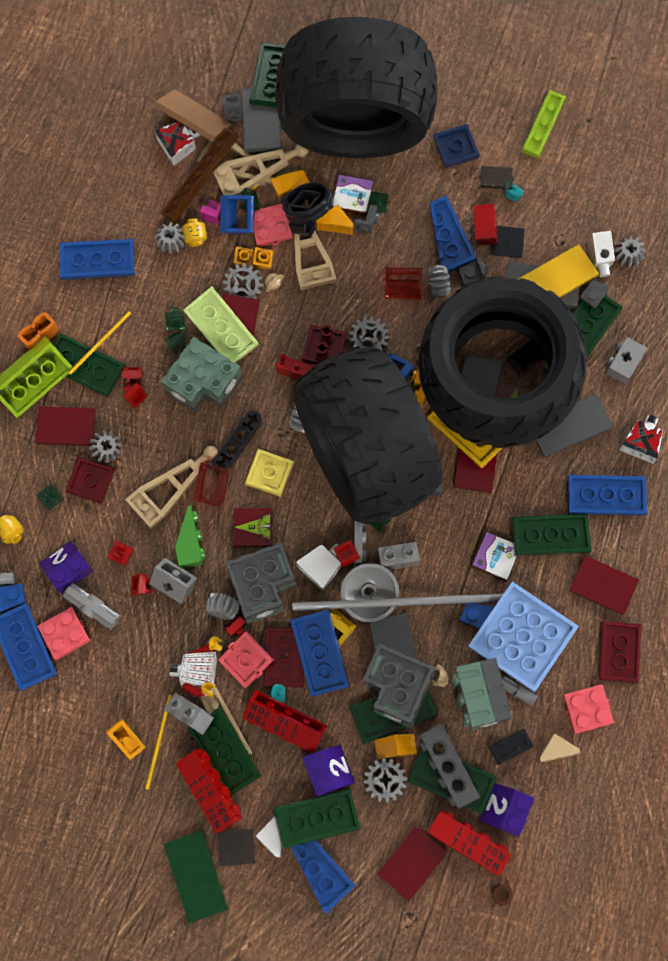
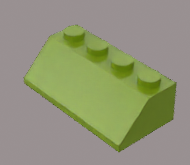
M44 336L0 374V401L18 418L67 376L73 367L47 337Z

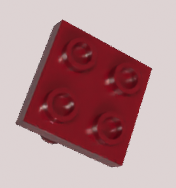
M310 325L302 361L318 364L343 352L347 332L334 330L330 325H323L322 327Z

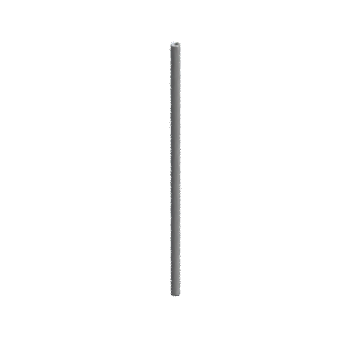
M504 593L292 603V611L498 602Z

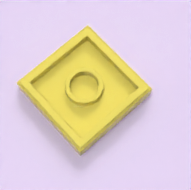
M258 449L245 485L281 497L294 461Z

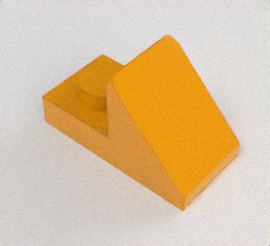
M120 719L106 731L129 760L146 748L123 719Z

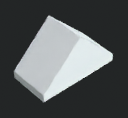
M274 817L256 837L276 857H281V842Z

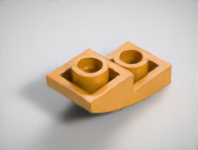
M304 170L287 173L271 179V184L278 198L288 194L300 185L310 183Z
M236 246L232 266L239 264L242 267L243 263H246L247 268L253 265V269H270L273 250L255 247L253 250Z
M418 369L414 370L412 381H414V388H416L414 395L422 409L425 394L421 387Z

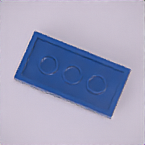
M133 239L60 243L61 280L135 276Z
M569 475L568 514L646 516V477Z
M26 603L1 614L0 644L19 691H24L58 675L29 605Z
M330 610L291 619L311 697L350 687Z

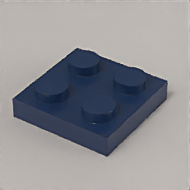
M468 124L433 134V139L445 169L479 158V152Z

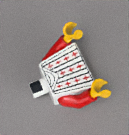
M212 637L205 646L183 655L182 665L171 664L170 676L180 677L181 687L194 698L206 695L213 697L214 695L213 688H216L214 680L217 667V657L214 651L222 650V646L218 644L222 640L218 637Z

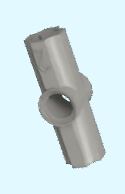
M73 583L65 590L63 597L77 606L89 618L97 620L110 630L118 623L121 616L105 606L104 602L91 593L89 595Z

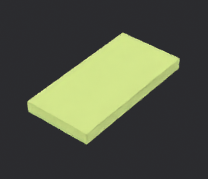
M212 286L183 309L215 350L230 359L234 364L259 345L257 340Z

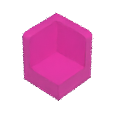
M209 200L207 207L202 206L200 210L202 220L219 225L221 201L219 203Z

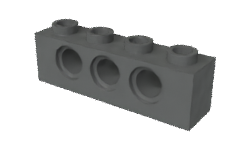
M440 724L419 736L421 740L418 743L423 752L427 751L430 757L427 760L432 770H437L439 774L437 780L441 788L447 789L449 795L446 797L451 807L455 806L458 810L479 799L480 796L443 725ZM435 744H440L444 751L442 754L437 755L433 752L432 747ZM443 763H451L453 771L445 773L442 770ZM457 780L462 783L463 788L461 791L456 792L452 789L453 781Z

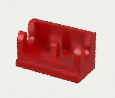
M494 203L475 205V240L479 241V245H498Z
M281 353L280 361H277L276 372L298 380L315 364L310 365Z

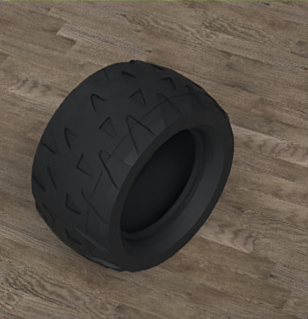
M341 17L308 25L288 40L279 61L276 74L275 99L281 127L287 136L301 147L334 157L375 158L406 151L424 139L427 131L431 128L437 104V74L432 52L428 49L427 43L417 33L403 25L387 20L368 17Z
M503 276L489 277L485 281L469 283L461 287L452 297L446 299L433 314L424 331L419 350L421 387L431 409L439 420L463 439L475 444L492 445L493 448L525 445L551 432L562 423L574 408L586 376V345L574 314L570 312L562 299L551 290L546 291L535 282L524 278H519L518 280ZM492 329H509L524 334L539 346L547 361L548 374L538 387L525 395L509 399L493 398L479 393L462 378L455 362L458 352L469 339L479 333Z
M371 346L344 351L318 363L296 381L293 388L294 401L309 444L338 500L356 522L368 524L395 518L415 508L436 491L442 480V467L433 435L410 386L398 367L385 352Z

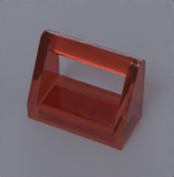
M386 267L385 298L423 299V268ZM390 274L419 275V280L390 279Z
M200 462L193 500L222 507L231 468ZM207 468L220 471L214 500L201 497Z

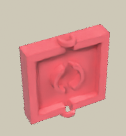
M283 203L254 210V235L258 247L270 244L275 246L281 241L293 239L289 227L290 222L282 208Z
M73 607L37 626L44 638L43 642L46 648H49L56 661L91 642L84 629L83 621L79 620Z
M244 632L236 642H232L228 646L229 649L218 661L244 688H248L256 678L258 679L263 674V671L274 659L248 632Z
M603 684L563 695L567 707L566 715L568 719L570 718L574 734L614 723Z

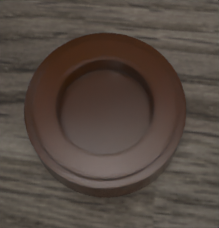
M499 884L494 887L492 899L496 904L507 905L511 902L513 892L509 886Z

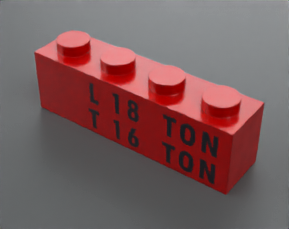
M257 690L249 699L242 717L250 724L257 725L268 733L275 734L286 742L292 743L312 754L318 748L327 728V725Z
M203 749L194 750L175 763L216 834L225 831L243 819L240 808L231 799L229 789L221 782L219 772L213 768L209 755Z
M446 810L444 813L440 811L427 834L496 876H500L512 855L508 852L509 848L499 842L497 845L490 841L491 837L483 832L477 834L472 831L473 826L465 821H462V823L454 820L456 816Z

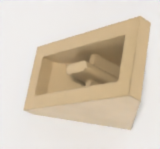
M553 734L539 756L538 763L578 755L580 750L560 736Z

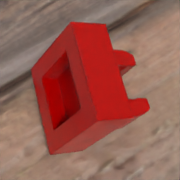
M143 366L123 368L122 377L127 378L126 385H131V379H135L138 385L141 384Z
M137 383L132 387L127 384L123 388V391L126 392L123 397L134 409L147 397L145 391Z
M116 540L107 558L126 567L134 548Z
M351 540L333 548L342 567L348 566L360 559Z
M139 573L132 576L131 596L152 593L153 590L146 588V583L149 584L150 582L147 574Z
M236 615L235 619L231 620L223 629L231 636L236 633L240 637L246 632L241 627L245 621Z

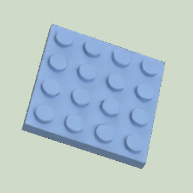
M512 581L468 648L486 660L496 658L499 669L535 692L579 626Z

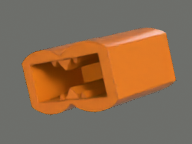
M44 312L38 315L32 324L24 327L17 337L22 345L29 350L44 336L48 340L53 338L59 328L55 321Z

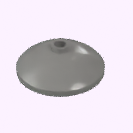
M361 564L350 570L343 579L340 589L341 601L399 598L398 582L387 568L379 564ZM366 588H371L370 594H365ZM396 606L345 608V610L357 620L376 622L387 617Z

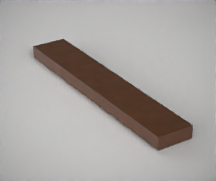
M227 127L223 129L160 214L173 223L178 220L240 137L236 132Z

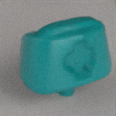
M508 183L505 185L504 195L511 201H518L523 195V189L513 183Z
M274 684L270 690L269 697L284 704L285 686Z

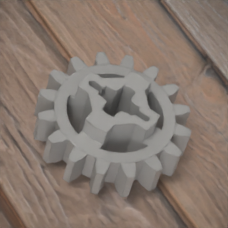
M243 263L242 268H240L239 264H236L235 270L229 268L231 274H225L228 280L223 281L224 284H227L224 291L229 290V295L240 296L237 293L245 291L248 295L241 297L257 299L255 294H261L262 291L259 290V287L264 286V284L259 283V280L263 279L262 276H257L259 270L253 271V265L247 268L246 263ZM239 271H247L249 274L242 276ZM232 278H234L235 280V286L233 288L231 286ZM240 279L247 280V288L239 286L241 284ZM255 279V288L253 290L251 285L252 281Z
M373 316L370 317V320L363 317V322L356 320L357 326H351L352 331L349 332V337H351L350 344H354L353 349L371 346L383 351L382 347L387 348L386 342H389L390 339L387 336L389 329H385V323L380 324L379 318L373 321ZM360 331L361 336L357 339V334ZM380 334H381V335H382V339H381V341L379 342L378 337H379Z
M383 758L381 764L376 760L375 767L368 766L371 772H365L364 775L368 777V780H365L364 784H369L366 792H373L371 798L378 796V802L385 798L386 803H389V798L392 797L396 801V794L403 795L400 789H406L407 786L403 784V781L408 779L407 777H402L405 769H398L400 763L393 765V759L386 763L385 758ZM388 767L393 769L398 774V776H393L388 771ZM381 768L380 775L372 778L374 772ZM384 771L387 778L391 779V782H388L387 790L384 783L380 782L383 779ZM399 784L397 789L390 793L392 785ZM373 786H379L383 790V794L377 792Z

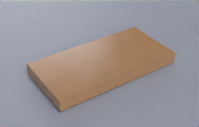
M176 89L155 101L154 106L212 142L217 139L225 127L232 130V123Z

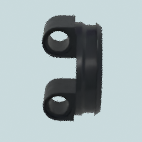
M306 183L294 188L287 194L282 205L285 216L290 221L289 227L293 234L311 236L315 231L314 221L320 219L331 210L334 201L329 189L320 183ZM306 200L308 201L309 207L302 206Z

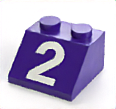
M69 541L39 563L61 594L72 583H78L93 572L72 541Z
M341 745L303 757L317 797L355 783Z
M494 783L479 821L515 837H520L534 797Z

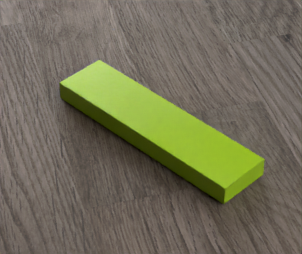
M549 90L524 144L522 153L537 159L539 158L566 96Z

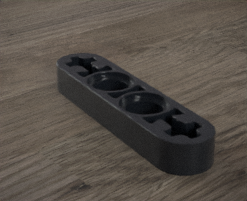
M250 411L245 415L213 460L212 467L216 474L225 475L229 472L260 428L262 417L257 411ZM257 417V423L253 422L251 424L250 428L252 429V431H250V429L248 428L250 424L249 418ZM240 431L248 433V437L245 440H240L237 437ZM230 446H235L237 448V453L234 455H229L227 453V448ZM223 455H225V457L227 458V460L224 462L225 468H220V470H218L217 463L222 464L225 460Z

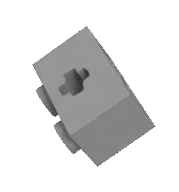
M629 337L626 338L625 342L620 341L615 350L618 354L615 358L611 357L606 365L609 367L606 374L627 384L647 347Z
M417 542L378 548L379 563L388 570L419 566L420 558Z
M164 558L154 568L149 584L182 604L191 595L197 577Z
M174 693L164 708L172 716L202 735L214 719L203 709L177 693Z

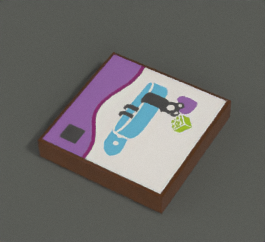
M338 174L333 197V208L339 205L344 212L367 216L374 180Z
M486 531L471 567L507 582L518 557L514 556L513 542Z

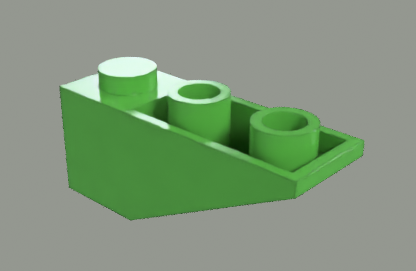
M192 506L187 508L175 546L178 565L182 569L204 565L203 559H206L204 547L200 548L199 541L202 540L201 530L196 528L195 523L199 522L197 511H193Z

